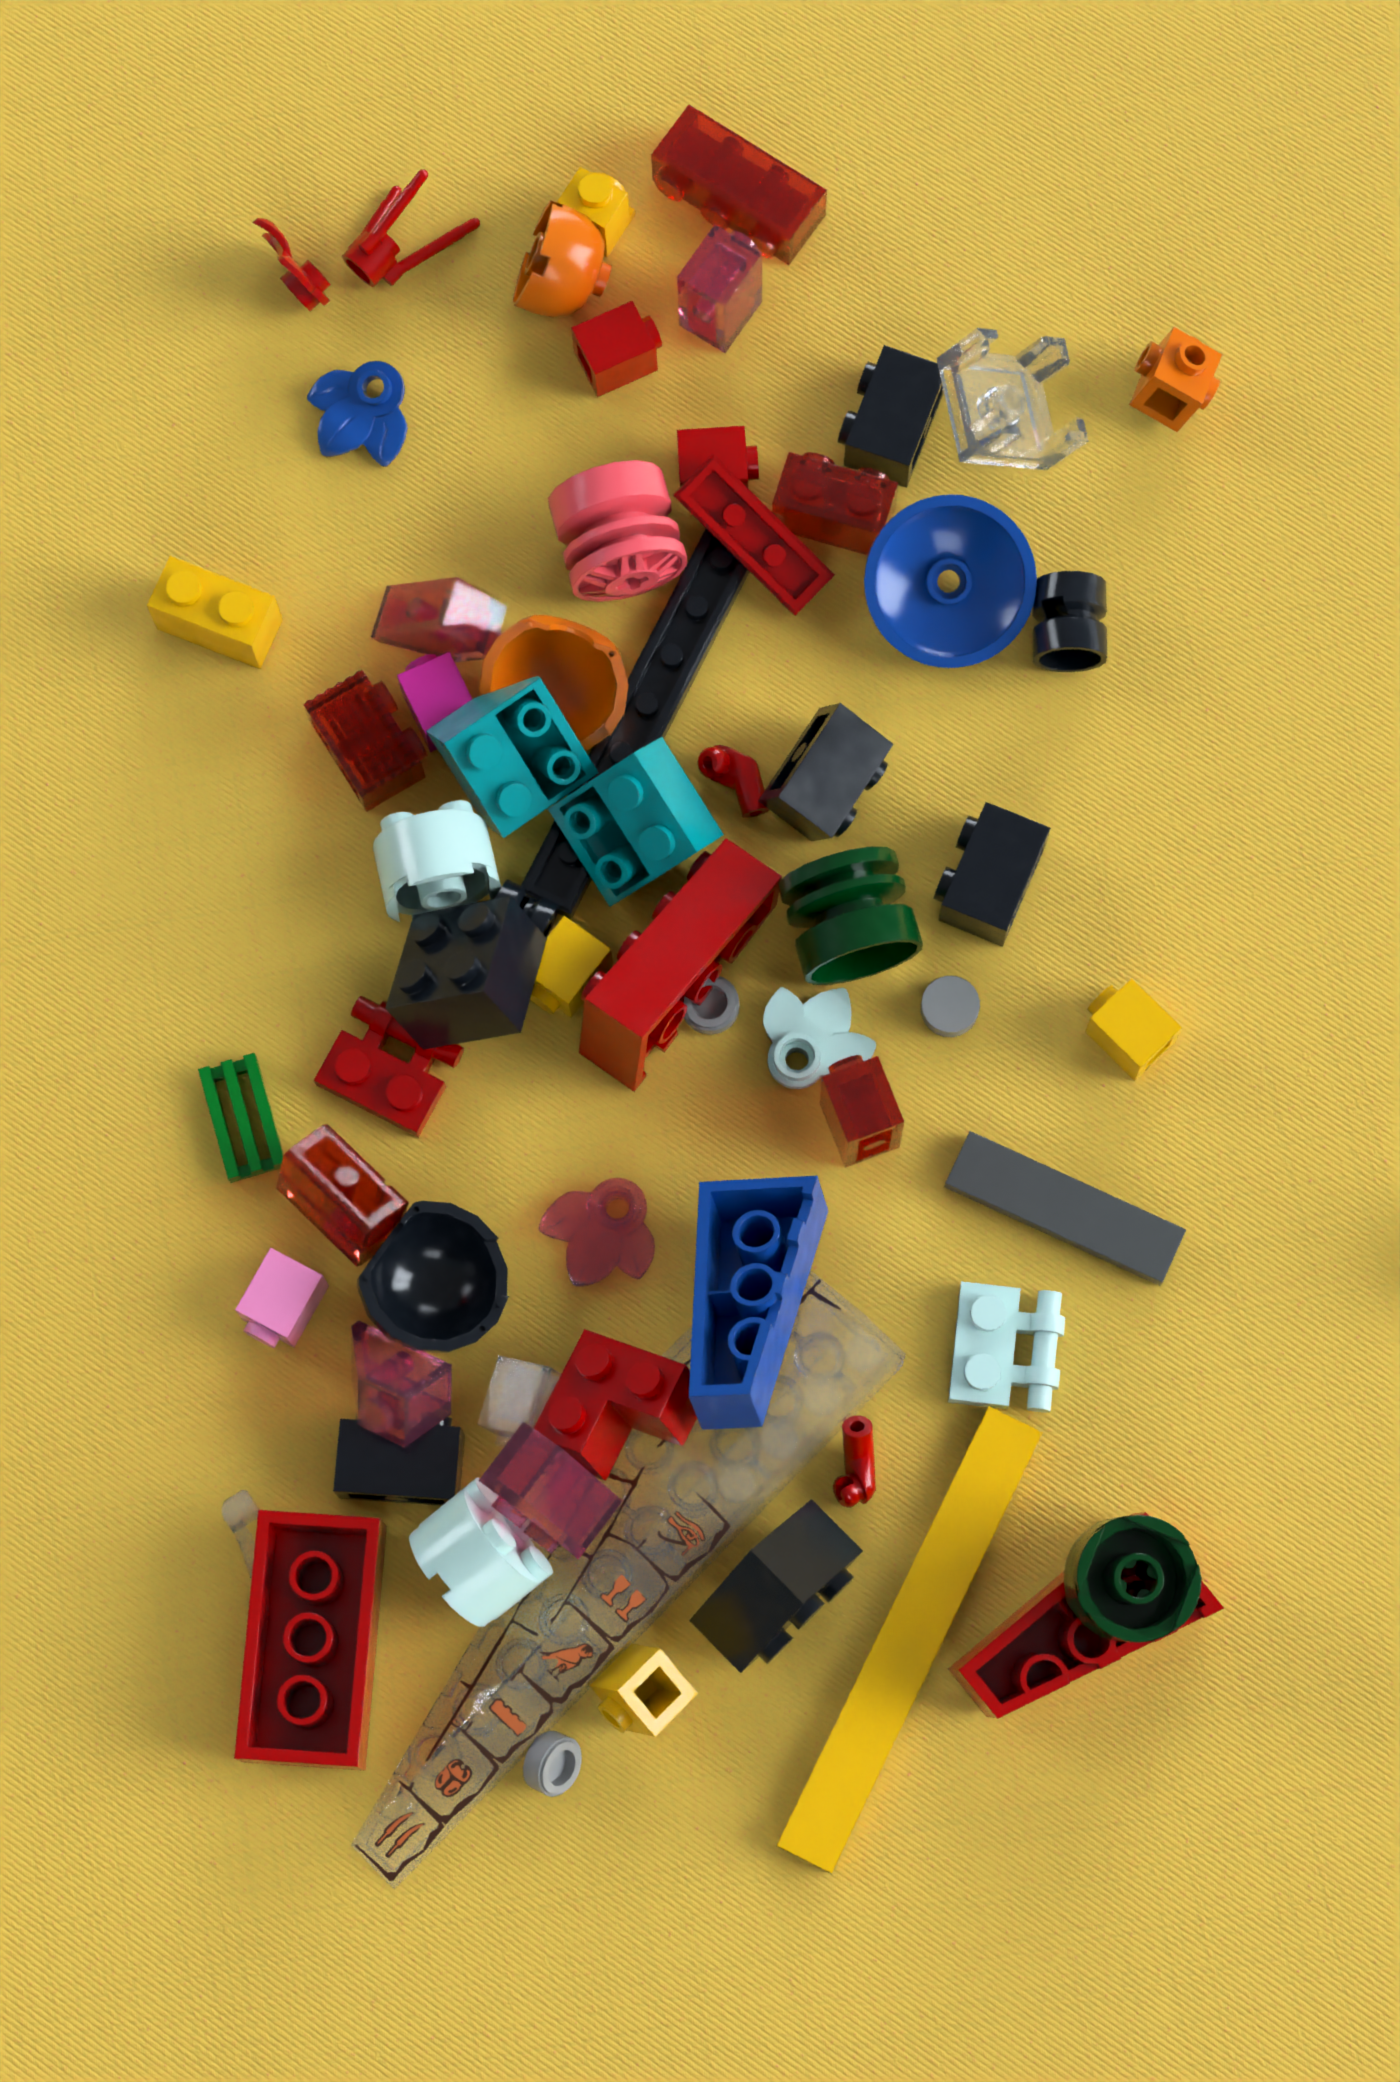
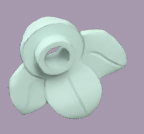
M780 987L770 998L763 1015V1026L772 1042L768 1052V1068L772 1077L782 1086L790 1089H803L813 1085L821 1077L846 1079L861 1070L872 1058L876 1049V1042L865 1035L849 1032L851 1025V1003L845 988L821 992L804 1004L796 995L784 987ZM794 1052L802 1053L806 1056L808 1064L801 1070H793L786 1064L785 1060L788 1055Z

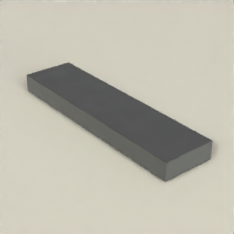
M971 1131L967 1135L944 1186L951 1191L1159 1286L1163 1283L1186 1232V1229Z

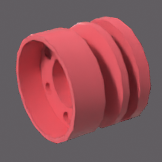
M638 460L621 461L590 468L568 478L555 487L548 497L549 509L558 541L567 545L563 552L566 569L570 571L569 579L573 595L582 600L604 602L641 595L670 582L679 576L687 566L685 548L683 543L679 541L680 532L678 524L667 517L671 513L672 508L662 469L652 462Z

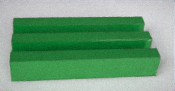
M255 1053L244 1055V1059L235 1062L232 1059L221 1062V1066L214 1068L206 1066L198 1069L230 1183L287 1167ZM245 1073L249 1075L271 1155L270 1158L260 1160L237 1077ZM224 1079L248 1164L238 1166L216 1086L217 1081Z

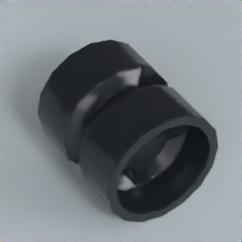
M1061 571L1037 578L1036 595L1032 607V616L1036 621L1040 622L1033 628V663L1037 667L1056 672H1080L1098 668L1106 663L1107 627L1100 622L1107 612L1106 581L1101 576L1082 571Z

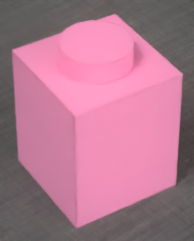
M270 1248L235 1311L243 1321L247 1322L243 1331L252 1338L272 1348H275L279 1340L295 1347L329 1285L322 1274Z

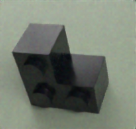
M811 1499L752 1548L689 1621L740 1673L758 1657L766 1664H769L793 1639L785 1630L791 1624L798 1630L802 1628L825 1604L819 1598L820 1596L830 1603L853 1580L854 1576L847 1568L863 1550Z

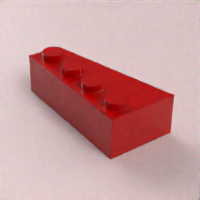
M1146 1512L1133 1513V1514H1131V1515H1146V1516H1149ZM1137 1565L1133 1568L1123 1569L1121 1572V1579L1127 1583L1126 1592L1129 1589H1141L1143 1580L1135 1575ZM1063 1571L950 1666L948 1670L986 1717L999 1719L1070 1684V1682L1088 1673L1102 1669L1122 1659L1121 1657L1152 1642H1157L1201 1618H1206L1224 1609V1607L1202 1581L1199 1600L1193 1613L1175 1631L1162 1638L1148 1642L1114 1641L1101 1637L1089 1630L1069 1608L1065 1598Z

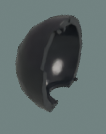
M432 1201L413 1203L357 1279V1289L368 1318L389 1340L415 1352L448 1353L476 1343L499 1321L509 1298L507 1296L508 1268L497 1243L499 1238L477 1215L452 1203Z

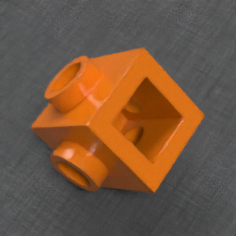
M1173 327L1159 345L1151 341L1142 352L1134 370L1141 374V377L1129 405L1178 432L1199 408L1204 410L1214 397L1220 384V380L1215 378L1214 374L1222 354L1203 344L1197 338L1189 336Z

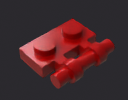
M360 996L353 1006L351 1016L369 1025L364 1038L361 1040L341 1030L315 1076L314 1082L316 1086L419 1138L446 1089L444 1081L428 1074L435 1059L455 1068L463 1055L464 1047L453 1044L423 1050L385 1009L386 1001L379 1005ZM389 1036L415 1048V1053L409 1063L382 1050Z

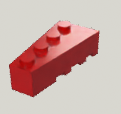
M727 838L712 854L705 851L696 859L687 874V883L677 894L671 890L663 896L652 914L653 921L643 933L637 930L633 931L620 947L617 954L618 961L607 973L598 971L590 979L582 992L581 1000L584 1001L579 1054L633 1092L636 1091L647 1076L646 1072L643 1071L644 1062L653 1048L657 1047L665 1053L678 1036L677 1028L684 1019L688 1008L684 1004V996L700 1006L713 989L712 985L702 987L708 978L715 982L722 971V965L719 964L720 960L724 959L732 964L777 905L779 882L782 880V876Z

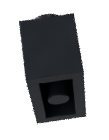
M884 345L877 364L868 361L863 370L857 394L864 397L858 412L848 411L841 426L838 443L845 445L844 466L907 488L943 397L948 367Z
M837 703L821 707L758 801L810 841L830 839L833 836L839 837L853 822L857 814V809L853 806L863 790L871 789L885 773L888 764L884 761V758L890 751L893 743L843 704Z
M985 802L979 819L969 815L956 844V848L964 851L956 870L950 867L945 868L933 898L942 902L938 921L1003 947L1046 847L1051 828L988 802Z
M373 1410L356 1411L355 1420L340 1419L333 1491L340 1499L442 1506L461 1489L465 1434L461 1427L451 1426L452 1418L447 1416L420 1414L416 1415L415 1424L392 1422V1414L388 1412Z

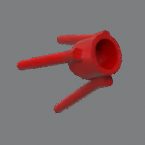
M420 169L403 191L399 186L391 188L362 233L342 255L344 262L353 273L371 287H375L382 278L390 286H393L404 273L459 241L480 226V220L472 218L397 263L395 256L401 250L396 242L387 234V231L428 178V172L425 169Z

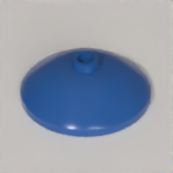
M953 494L938 495L917 501L892 517L879 532L870 549L864 574L866 603L876 627L884 638L905 656L917 662L941 668H959L974 665L993 657L1006 648L1017 637L1029 618L1037 586L1036 566L1031 548L1014 521L1004 512L983 500ZM945 570L954 571L958 575L959 585L953 592H943L938 586V577Z

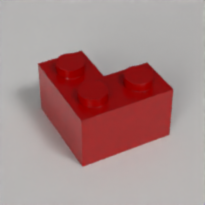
M584 1329L530 1435L556 1463L606 1481L632 1428L676 1445L684 1446L697 1420L689 1399L690 1369L680 1362Z

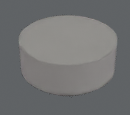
M721 976L715 982H712L709 978L705 981L702 987L712 985L713 989L700 1006L684 996V1004L688 1007L684 1019L692 1029L699 1033L708 1035L722 1033L729 1029L738 1017L740 1006L737 991L727 979Z
M943 976L931 982L925 989L921 1001V1016L925 1025L932 1032L943 1037H957L969 1031L975 1024L980 1009V1000L976 989L967 980L957 976Z
M547 1731L541 1734L531 1744L525 1756L523 1776L526 1784L530 1788L550 1797L563 1794L572 1786L580 1772L582 1763L580 1745L575 1739L557 1731Z

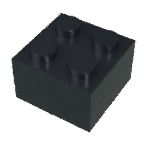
M511 896L413 915L385 1009L423 1050L521 1033L547 938Z

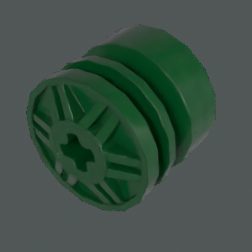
M871 846L831 854L804 864L788 873L779 882L778 889L782 903L790 906L787 909L786 915L789 925L796 928H810L795 940V947L806 982L813 985H832L866 978L897 967L912 959L922 950L923 942L913 909L905 904H891L905 893L906 888L904 879L896 875L899 863L894 850L888 847Z

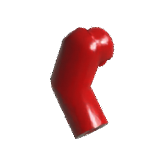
M724 745L707 747L700 753L697 761L700 773L704 777L736 791L743 818L760 816L769 811L767 807L758 801L765 790L758 764L752 757Z
M861 1415L851 1416L842 1424L846 1475L837 1477L833 1483V1492L837 1501L847 1508L855 1506L858 1502L866 1504L876 1491L873 1425L868 1418Z

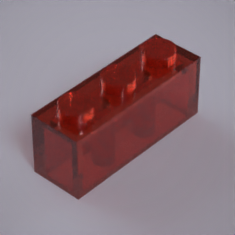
M691 105L686 107L651 154L652 181L655 182L656 187L665 196L677 202H680L682 199L699 209L702 216L714 227L721 230L729 228L746 238L748 245L765 258L772 259L776 257L790 265L826 216L827 189Z

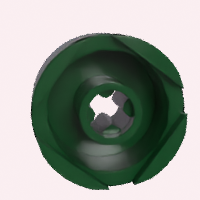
M1146 1515L1106 1519L1097 1522L1081 1534L1068 1554L1064 1569L1066 1602L1082 1624L1101 1637L1120 1642L1141 1643L1153 1641L1175 1631L1193 1613L1201 1592L1202 1577L1199 1564H1197L1189 1546L1190 1544L1184 1535L1176 1527L1164 1520ZM1137 1565L1135 1575L1143 1580L1141 1589H1129L1126 1592L1127 1583L1121 1579V1572L1123 1569L1133 1568Z

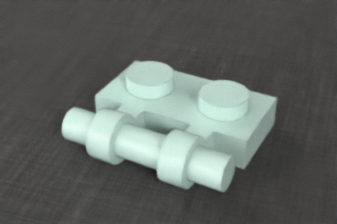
M961 1281L948 1403L1008 1409L1011 1386L1029 1388L1027 1410L1050 1412L1052 1391L1059 1389L1060 1370L1055 1368L1057 1340L1058 1337L1064 1336L1066 1318L1060 1315L1062 1293L1050 1290L1038 1291L1036 1313L1018 1312L1021 1288ZM1016 1333L1034 1335L1030 1366L1013 1365Z

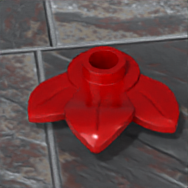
M257 218L253 221V224L269 232L264 233L262 237L278 253V261L288 269L280 279L294 296L310 312L319 303L323 306L327 305L330 299L324 291L331 284L310 260H307L300 266L293 259L288 241L273 222L265 218Z

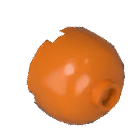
M550 200L544 208L533 232V235L537 237L530 253H525L514 290L513 302L515 303L514 306L534 314L548 317L569 316L580 310L591 294L599 297L602 295L607 285L612 265L603 262L605 242L600 229L590 218L574 208Z

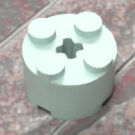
M463 800L451 801L442 805L436 811L416 815L409 812H396L381 820L382 832L374 840L373 852L386 911L391 919L400 922L399 913L412 915L413 918L415 914L477 903V901L488 894L490 900L495 899L501 889L487 824L480 815L473 812L470 802Z
M475 1478L421 1522L419 1527L409 1536L414 1557L428 1580L438 1573L449 1588L442 1595V1598L460 1616L478 1627H484L492 1620L498 1619L553 1574L551 1564L530 1539L536 1534V1528L531 1519L517 1505H512L509 1509H506L499 1502L491 1487L481 1478Z

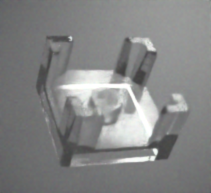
M976 328L936 358L959 462L1048 470L1089 442L1084 419L1080 417L1074 418L1056 432L1053 431L1043 383L1069 365L1070 359L1065 338L1041 337L1016 356L988 353L990 350L989 345L998 338V332L993 329Z

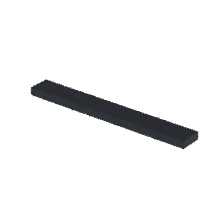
M705 529L627 679L629 686L624 715L611 736H607L594 745L588 755L599 773L568 795L637 750L660 737L664 739L750 573L707 529ZM554 820L521 886L524 887L526 895L536 900L545 897L559 904L558 914L565 915L571 920L592 878Z

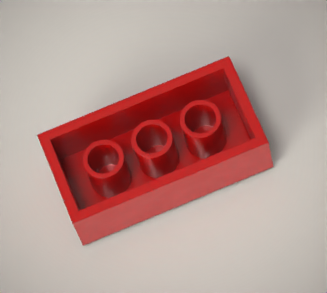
M258 1510L234 1759L244 1763L366 1770L387 1526L381 1518Z

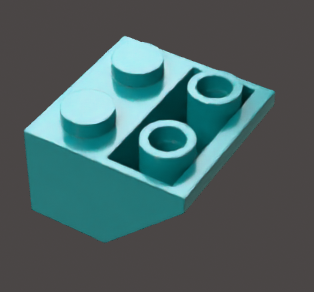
M539 676L473 698L426 730L477 813L486 821L490 829L503 838L599 773Z
M663 737L632 753L548 808L609 907L724 835Z

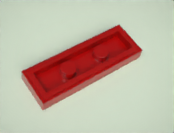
M711 454L673 494L794 616L835 576L714 454Z

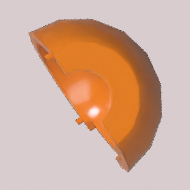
M549 615L527 616L495 639L482 662L479 686L481 696L539 676L585 751L607 736H611L625 713L629 684L619 649L604 635L577 622Z

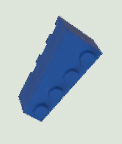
M818 1175L699 1182L689 1399L702 1430L763 1426L828 1214V1207Z

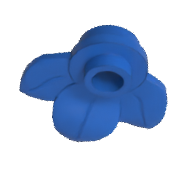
M370 361L358 367L355 372L345 370L328 372L314 383L307 395V400L318 409L325 411L320 419L317 431L318 444L323 456L334 457L343 455L364 444L373 459L383 467H387L396 458L406 439L408 427L404 415L399 408L404 398L405 385L402 376L393 366L382 361ZM375 379H381L384 384L383 392L376 398H369L367 395L368 384Z

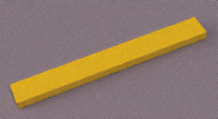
M988 1406L776 1845L777 1847L832 1874L1043 1432Z

